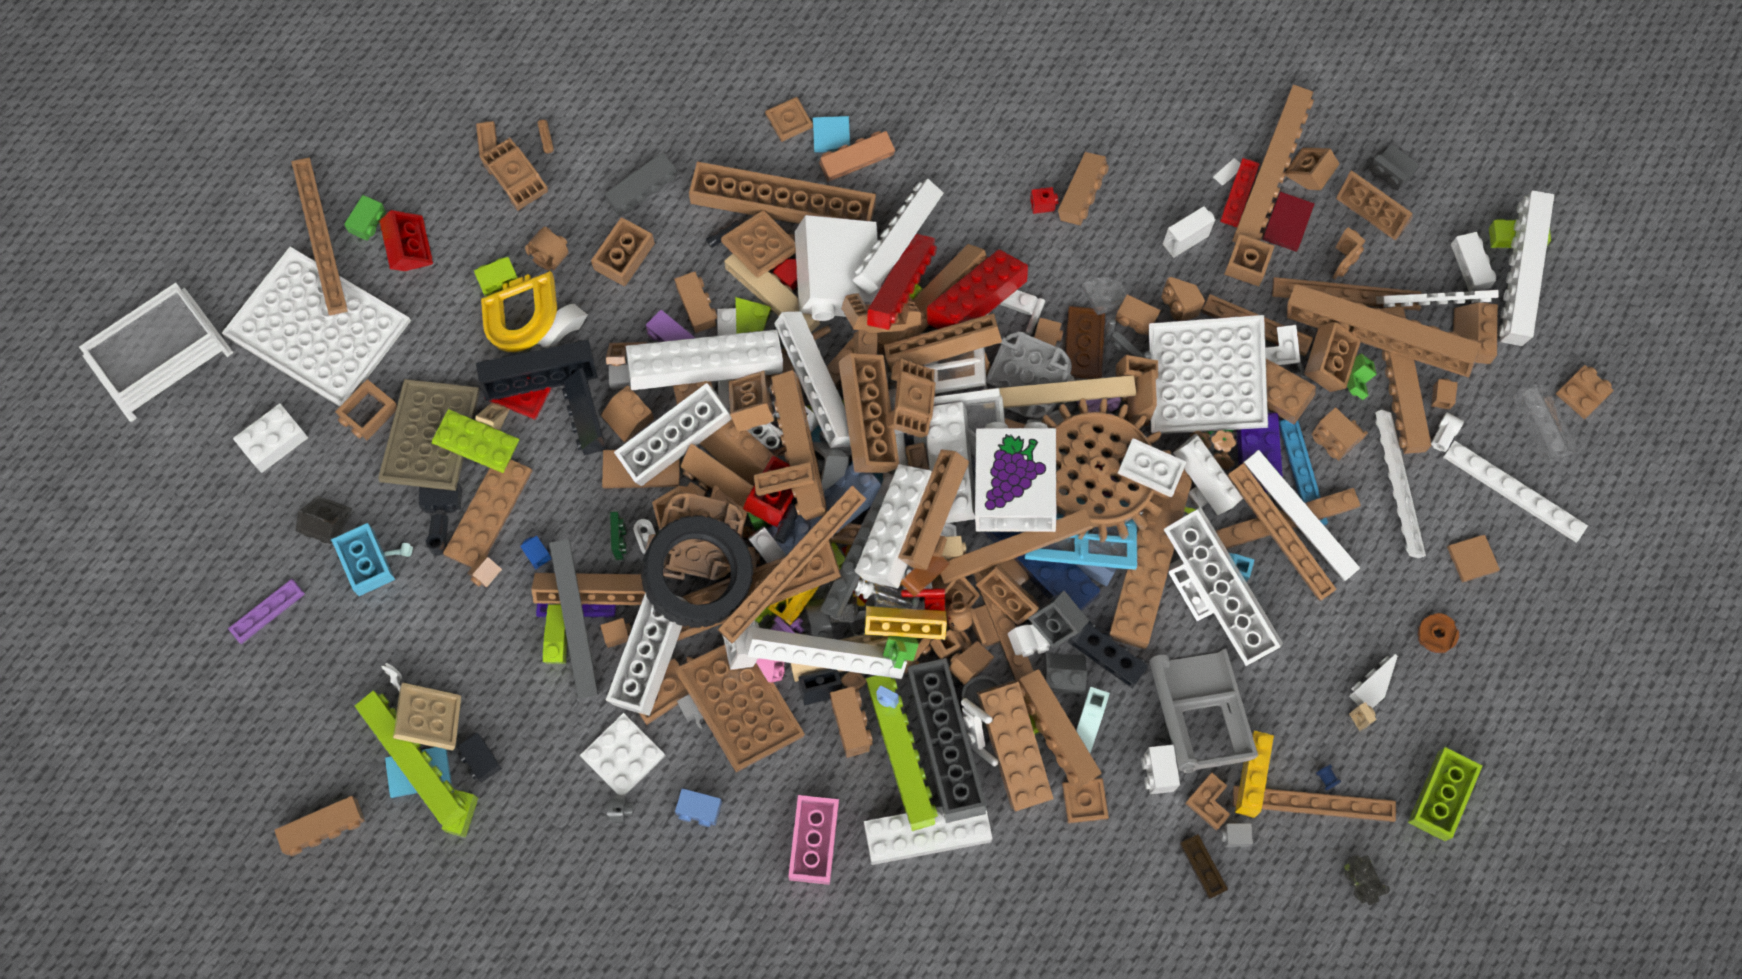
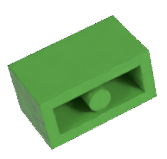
M362 195L344 225L349 233L368 241L370 236L375 234L376 227L379 221L386 215V211L382 203Z

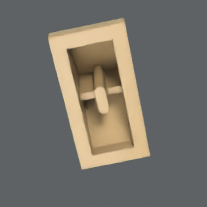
M492 402L476 415V421L500 431L509 409Z

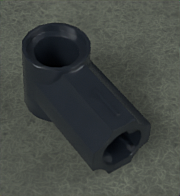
M442 514L431 516L429 535L426 538L427 547L436 556L442 555L447 547L446 536L449 518ZM435 542H440L437 547H432Z

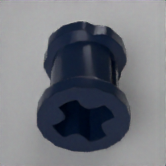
M1331 764L1315 773L1322 779L1326 786V791L1342 782L1335 776Z

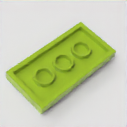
M448 409L432 439V444L504 473L520 439Z

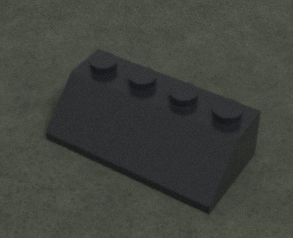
M581 368L563 381L565 388L562 389L564 399L569 400L570 405L566 407L569 417L573 416L574 422H571L573 432L578 433L579 439H576L578 450H582L585 456L606 450L589 384L584 370Z

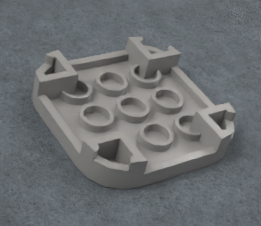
M1017 331V333L1010 334L1002 339V345L986 377L984 390L1067 382L1072 368L1071 360L1067 353L1059 347L1031 337L1024 332ZM1056 403L1010 407L1006 409L1029 419L1040 420L1045 415L1051 414Z

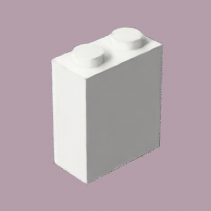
M1202 207L1168 228L1163 245L1173 258L1209 237L1215 222L1214 215L1205 207Z

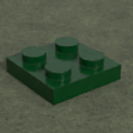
M618 511L610 512L611 550L616 560H624V554H627V544L624 542L623 536L626 535V524H624V519L620 518Z

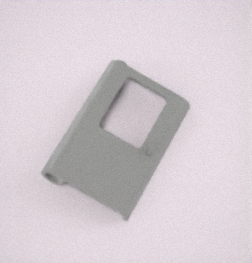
M1222 649L1218 653L1169 660L1167 655H1157L1149 660L1180 771L1192 773L1197 769L1250 761L1258 756L1226 649ZM1219 706L1223 713L1234 753L1232 755L1197 760L1194 756L1183 712Z

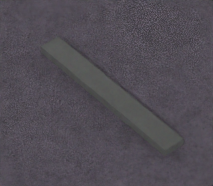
M570 539L550 542L578 699L596 696L599 693Z

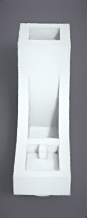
M575 304L559 309L548 333L531 348L530 352L540 348L557 346L565 335L581 328L588 314Z

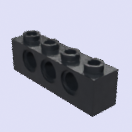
M1088 621L1078 634L1069 639L1068 643L1133 689L1148 668L1146 661L1139 656L1135 657L1126 646L1118 645L1109 634L1101 633L1097 630L1095 624ZM1088 638H1095L1098 644L1091 645L1088 642ZM1105 649H1110V650H1112L1113 653H1114V656H1112V657L1106 656L1105 653H1104V650H1105ZM1127 661L1130 664V668H1123L1120 662Z

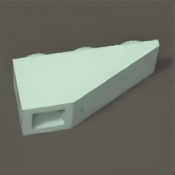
M1090 687L1076 729L1089 753H1091L1110 694Z

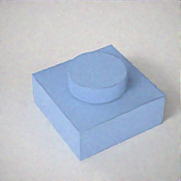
M880 685L877 690V700L881 705L885 707L890 706L895 709L899 703L898 694Z

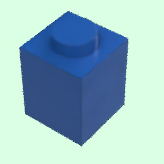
M537 535L526 539L523 545L520 546L535 570L552 559Z

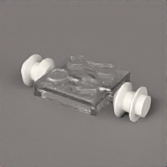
M862 577L854 588L856 596L862 593L863 598L867 599L871 595L875 607L924 610V599L921 602L919 597L909 600L908 597H902L899 590L870 581L866 583Z

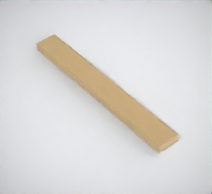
M1134 375L999 388L1003 398V408L1080 401L1082 398L1094 400L1136 395ZM995 403L983 404L984 410L995 409Z

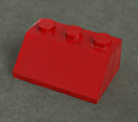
M390 210L379 221L390 269L409 271L432 265L433 260L423 216Z

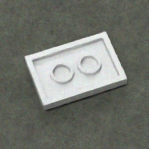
M1133 438L1118 470V474L1172 497L1186 461Z

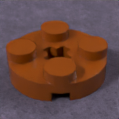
M1437 613L1422 620L1418 627V640L1421 645L1431 652L1446 653L1457 644L1459 630L1456 628L1452 618L1445 614ZM1440 629L1443 637H1436L1434 631Z

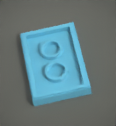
M438 747L425 749L432 758L431 764L433 766L436 765L442 771V779L444 781L448 780L452 785L447 749ZM386 757L390 797L395 798L418 793L393 758Z

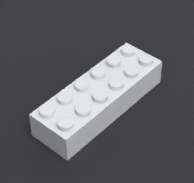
M706 383L614 453L634 482L643 486L686 454L691 443L695 446L732 418L730 412L713 388Z
M963 402L933 406V416L927 435L930 471L933 470L941 449L956 451L969 461L945 523L975 519V493L967 410Z
M898 464L855 569V572L866 581L894 588L899 587L908 564L900 560L898 556L932 471Z
M645 593L606 701L614 706L650 716L682 625H677L676 622H671L665 619L664 615H660L653 608L654 605L650 604ZM676 596V597H678L679 599H681V600L687 602L684 598L679 597V596Z
M937 807L938 817H935V825L911 831L906 813L864 821L871 865L991 843L992 834L987 810L985 815L946 823L942 807Z

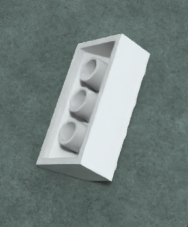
M1194 434L1173 452L1177 458L1186 461L1184 469L1217 515L1232 509L1243 499L1197 434Z

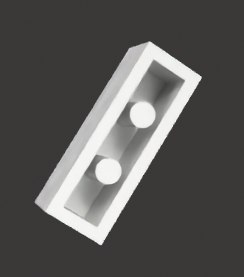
M1477 232L1457 236L1451 243V247L1469 292L1491 288L1496 281V274L1491 269L1489 257L1483 249L1482 239L1479 238Z

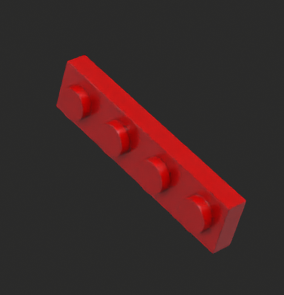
M1242 158L1220 222L1238 227L1260 163Z

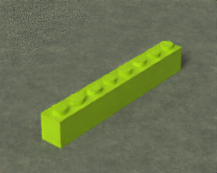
M878 675L866 678L867 688L911 831L935 825V817H938L935 805L930 804L929 799L932 798L929 786L925 787L923 781L926 779L923 767L919 768L918 761H920L918 750H913L912 743L915 742L912 731H907L906 725H909L907 715L901 712V707H903L901 696H898L899 703L895 709L890 706L885 707L877 700V690L880 685L895 693V690L898 689L895 678L891 679V677Z
M373 690L358 702L355 708L439 823L449 828L467 813L463 807L465 802L459 795H454L452 792L454 787L448 780L444 781L442 779V771L436 765L433 766L431 764L432 758L425 750L422 752L419 748L421 744L393 738L397 711L393 707L390 709L387 705L389 700L383 693L379 695Z

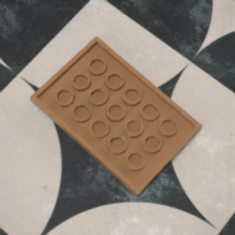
M725 645L676 668V673L735 772L804 737L803 730L773 682L767 681L758 664L755 663L753 667L730 670Z

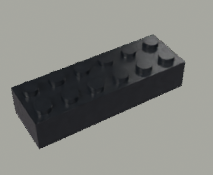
M589 339L476 363L479 384L486 402L530 393V391L544 390L548 387L563 386V381L581 368H583L587 380L598 378Z

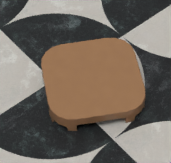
M681 492L668 500L660 526L661 530L668 523L676 519L679 520L681 517L702 515L723 521L730 525L732 529H735L737 533L741 534L744 519L740 510L731 503ZM688 539L675 545L667 554L663 565L664 568L671 571H678L710 580H718L731 572L729 561L724 553L715 545L700 539Z

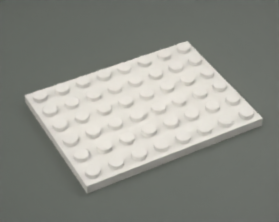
M289 247L223 330L222 334L336 405L341 406L367 380L411 320L406 315L340 277L348 312L329 316L316 262Z

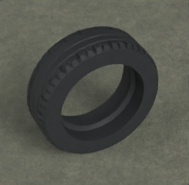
M686 516L668 523L667 526L661 528L653 537L643 557L641 579L647 599L650 604L654 605L653 608L660 615H664V618L671 622H676L677 625L701 628V626L708 627L724 621L741 605L751 587L753 564L751 563V553L747 550V544L730 525L709 516ZM688 539L707 541L718 547L728 559L731 570L730 582L726 591L715 601L701 605L690 604L676 597L667 587L663 575L664 561L669 551L682 541Z

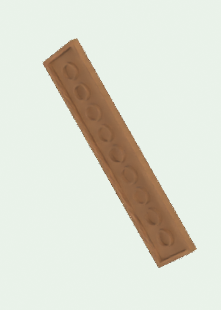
M829 540L769 605L841 577ZM783 558L753 569V579L746 598ZM730 578L682 598L688 603L696 605L715 601L726 591ZM727 619L708 627L690 628L689 626H682L677 641L723 624Z

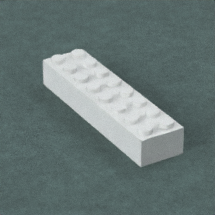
M1532 190L1518 203L1517 213H1519V217L1514 225L1516 237L1513 238L1511 244L1514 250L1509 259L1511 270L1506 277L1508 289L1505 290L1503 297L1506 303L1501 311L1503 323L1498 330L1500 342L1523 346L1534 336L1554 194Z
M777 330L626 346L631 390L736 379L760 371H765L766 375L781 374L783 370V358Z
M1198 508L1164 529L1165 533L1245 665L1247 666L1280 648L1283 644L1282 640L1202 508Z

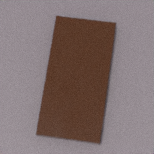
M1068 306L1065 353H1067L1071 360L1072 368L1070 374L1074 378H1102L1106 309Z

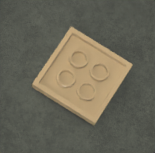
M402 683L399 692L393 738L454 750L461 695Z

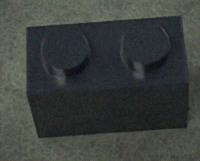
M459 482L456 491L419 487V507L425 513H436V510L453 513L461 509L462 487Z
M827 669L798 677L799 690L804 706L831 699V692L842 690V682L837 669Z
M476 733L457 746L460 750L458 756L463 763H468L470 766L468 772L474 780L478 779L482 783L502 769L479 733Z

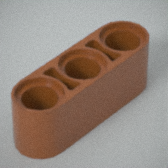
M932 556L927 570L914 568L900 583L916 597L950 563L943 556Z

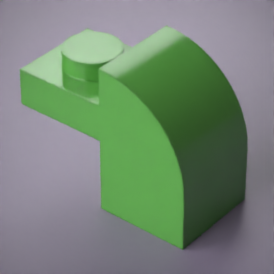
M1362 353L1355 358L1347 388L1353 396H1358L1363 400L1369 396L1365 383L1377 375L1374 362Z
M888 636L883 656L889 657L894 668L902 669L904 660H914L919 645L917 638Z

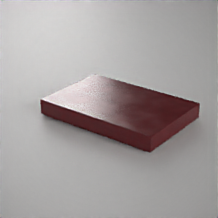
M1280 192L1262 240L1297 252L1315 203Z

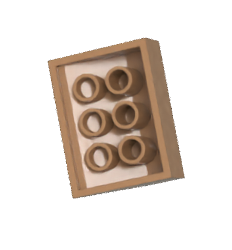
M1352 170L1336 198L1395 241L1413 218V213Z

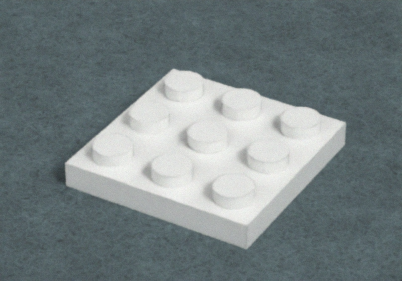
M623 713L580 756L618 795L625 796L666 755Z

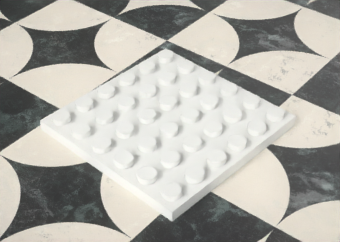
M1264 315L1149 324L1151 359L1158 360V379H1156L1157 406L1151 418L1152 434L1158 431L1161 434L1268 428Z

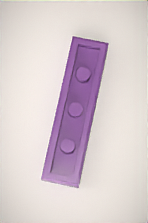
M290 579L228 629L237 641L242 644L305 595V593L293 579Z

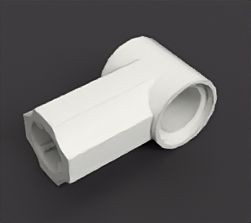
M1446 412L1438 425L1439 429L1431 445L1439 451L1446 452L1464 421Z

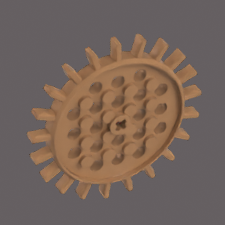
M1082 398L1079 402L1080 414L1071 416L1068 408L1062 404L1059 407V413L1064 419L1057 425L1047 415L1041 421L1048 428H1056V465L1059 467V470L1056 471V510L1063 517L1086 509L1092 527L1099 528L1100 542H1105L1107 539L1106 527L1117 526L1123 540L1129 535L1125 523L1131 519L1142 531L1146 529L1148 524L1139 514L1144 508L1157 517L1162 512L1159 506L1150 501L1153 494L1166 499L1169 496L1118 474L1121 466L1119 461L1124 459L1128 449L1127 445H1130L1133 438L1152 446L1151 443L1156 442L1160 438L1161 432L1158 431L1146 437L1139 429L1144 425L1147 417L1143 415L1134 425L1124 419L1128 409L1126 404L1121 407L1118 416L1106 413L1107 399H1102L1099 405V412H1088L1086 400ZM1093 428H1099L1101 433L1094 432ZM1067 434H1074L1076 439H1069ZM1110 436L1117 437L1119 442H1113ZM1084 443H1091L1093 448H1087ZM1059 449H1065L1068 454H1060ZM1163 450V452L1171 454L1170 450ZM1101 452H1108L1110 457H1104ZM1076 458H1082L1085 463L1079 464ZM1072 473L1077 479L1072 480L1067 474ZM1110 476L1118 477L1119 482L1112 481ZM1089 482L1093 484L1094 488H1087L1085 486V483ZM1128 485L1135 486L1137 491L1129 490ZM1059 489H1065L1068 495L1060 494ZM1104 491L1109 492L1110 495H1111V497H1110V498L1104 497L1103 494H1102V492H1104ZM1077 498H1082V499H1084L1085 504H1083V505L1079 504V503L1076 501V499H1077ZM1119 501H1126L1128 507L1121 506ZM1094 507L1101 508L1103 513H1096ZM1087 531L1078 534V539L1082 540Z

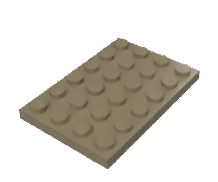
M404 379L378 477L379 482L456 491L464 457L432 444V439L448 409L468 418H474L480 393L479 388Z

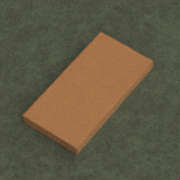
M603 450V488L680 486V458L643 486H640L634 482L614 453L616 450Z

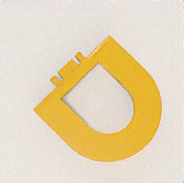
M551 271L534 278L527 274L525 275V280L523 277L512 280L509 284L505 283L502 285L503 290L481 298L484 332L488 340L498 349L505 352L523 351L534 346L548 333L557 313L555 282ZM533 288L535 303L533 317L520 329H506L503 300Z

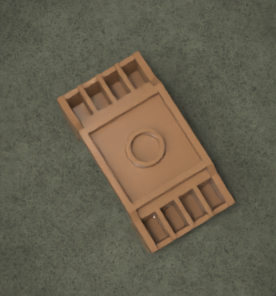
M511 138L479 156L490 175L493 174L517 211L548 192L547 186Z
M859 293L846 295L841 307L853 330H866L868 333L904 331L908 327L921 325V312L910 296L908 303L904 304L902 313L898 314L896 323H893L889 330L867 325L870 304L865 305Z
M902 358L897 361L893 366L891 379L897 381L895 407L887 415L886 427L920 438L928 435L930 421L933 416L936 386L934 369Z

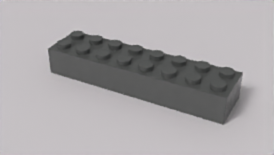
M947 659L908 666V680L945 822L950 823L985 815L986 803Z

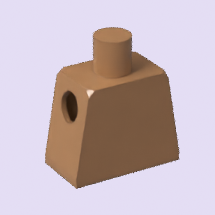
M1125 355L1116 364V377L1134 375V379L1153 369L1156 370V379H1158V360Z

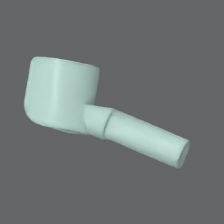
M402 543L401 549L385 551L384 554L385 556L402 555L408 557L412 554L413 546H410L408 543Z

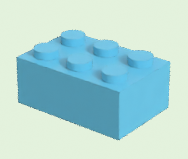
M368 523L331 539L351 587L358 596L395 580L377 536Z

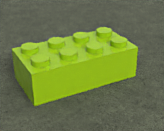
M1446 747L1438 751L1408 823L1443 841L1452 839L1480 774L1482 765Z

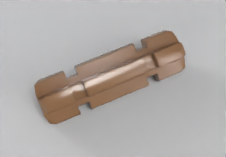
M539 120L538 128L544 152L546 154L552 153L554 148L547 120Z

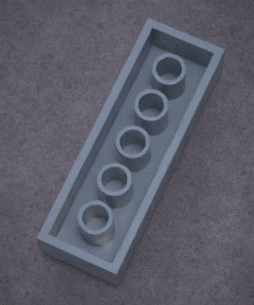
M853 463L846 468L845 475L824 492L827 511L851 486H854L866 498L837 532L872 505L881 487L880 482L872 473L854 472ZM797 515L794 522L795 526L790 530L784 544L776 543L787 555L823 516L806 521L802 515ZM780 524L778 527L772 526L767 530L772 538L776 535Z

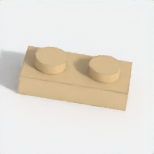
M1366 702L1349 713L1359 731L1365 729L1376 720L1373 708L1368 706Z

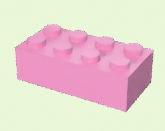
M798 795L788 876L789 881L830 885L839 799Z

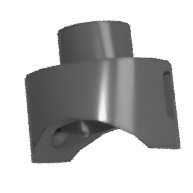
M616 795L608 801L607 817L612 822L625 823L626 817H633L634 803H627V796Z

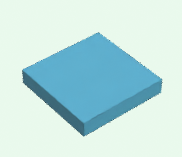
M849 116L813 118L814 152H836L843 145L848 144L850 146Z

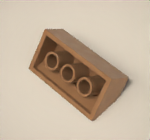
M732 419L699 443L723 466L753 487L755 486L754 475L761 474L771 457L775 456L747 430L738 432Z
M692 443L690 444L681 464V468L684 471L683 475L690 480L695 478L699 481L698 485L706 491L708 489L713 491L714 485L719 487L735 503L744 507L753 486Z

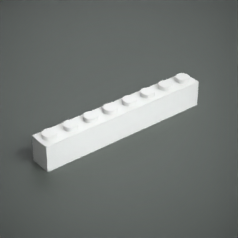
M926 179L923 183L918 182L913 188L915 192L905 199L906 205L903 204L898 209L897 214L899 215L889 222V229L886 228L880 235L882 239L872 246L873 252H869L863 259L865 261L864 265L861 264L856 269L855 273L857 275L852 281L868 295L880 287L943 195V192L929 179Z
M801 311L782 312L774 324L830 448L849 447L850 438L844 404Z
M749 627L745 641L748 657L902 679L907 660H904L902 669L894 668L889 657L883 656L885 647L755 627Z

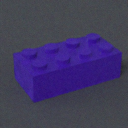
M1268 413V428L1236 429L1239 466L1259 450L1283 478L1278 413ZM1259 483V485L1262 487V489H1263L1265 492H1267V491L1265 490V488Z

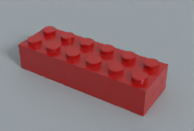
M998 249L927 306V323L939 330L986 316L1027 282L1028 265Z

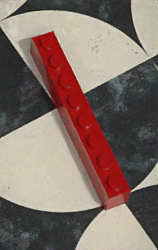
M915 234L869 306L867 315L868 326L889 330L892 324L896 323L898 314L902 313L904 304L908 303L909 295L913 294L915 285L919 284L920 277L924 275L926 266L930 265L932 256L936 254L935 238Z

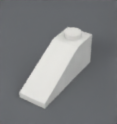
M1182 559L1171 563L1168 572L1196 621L1214 613Z

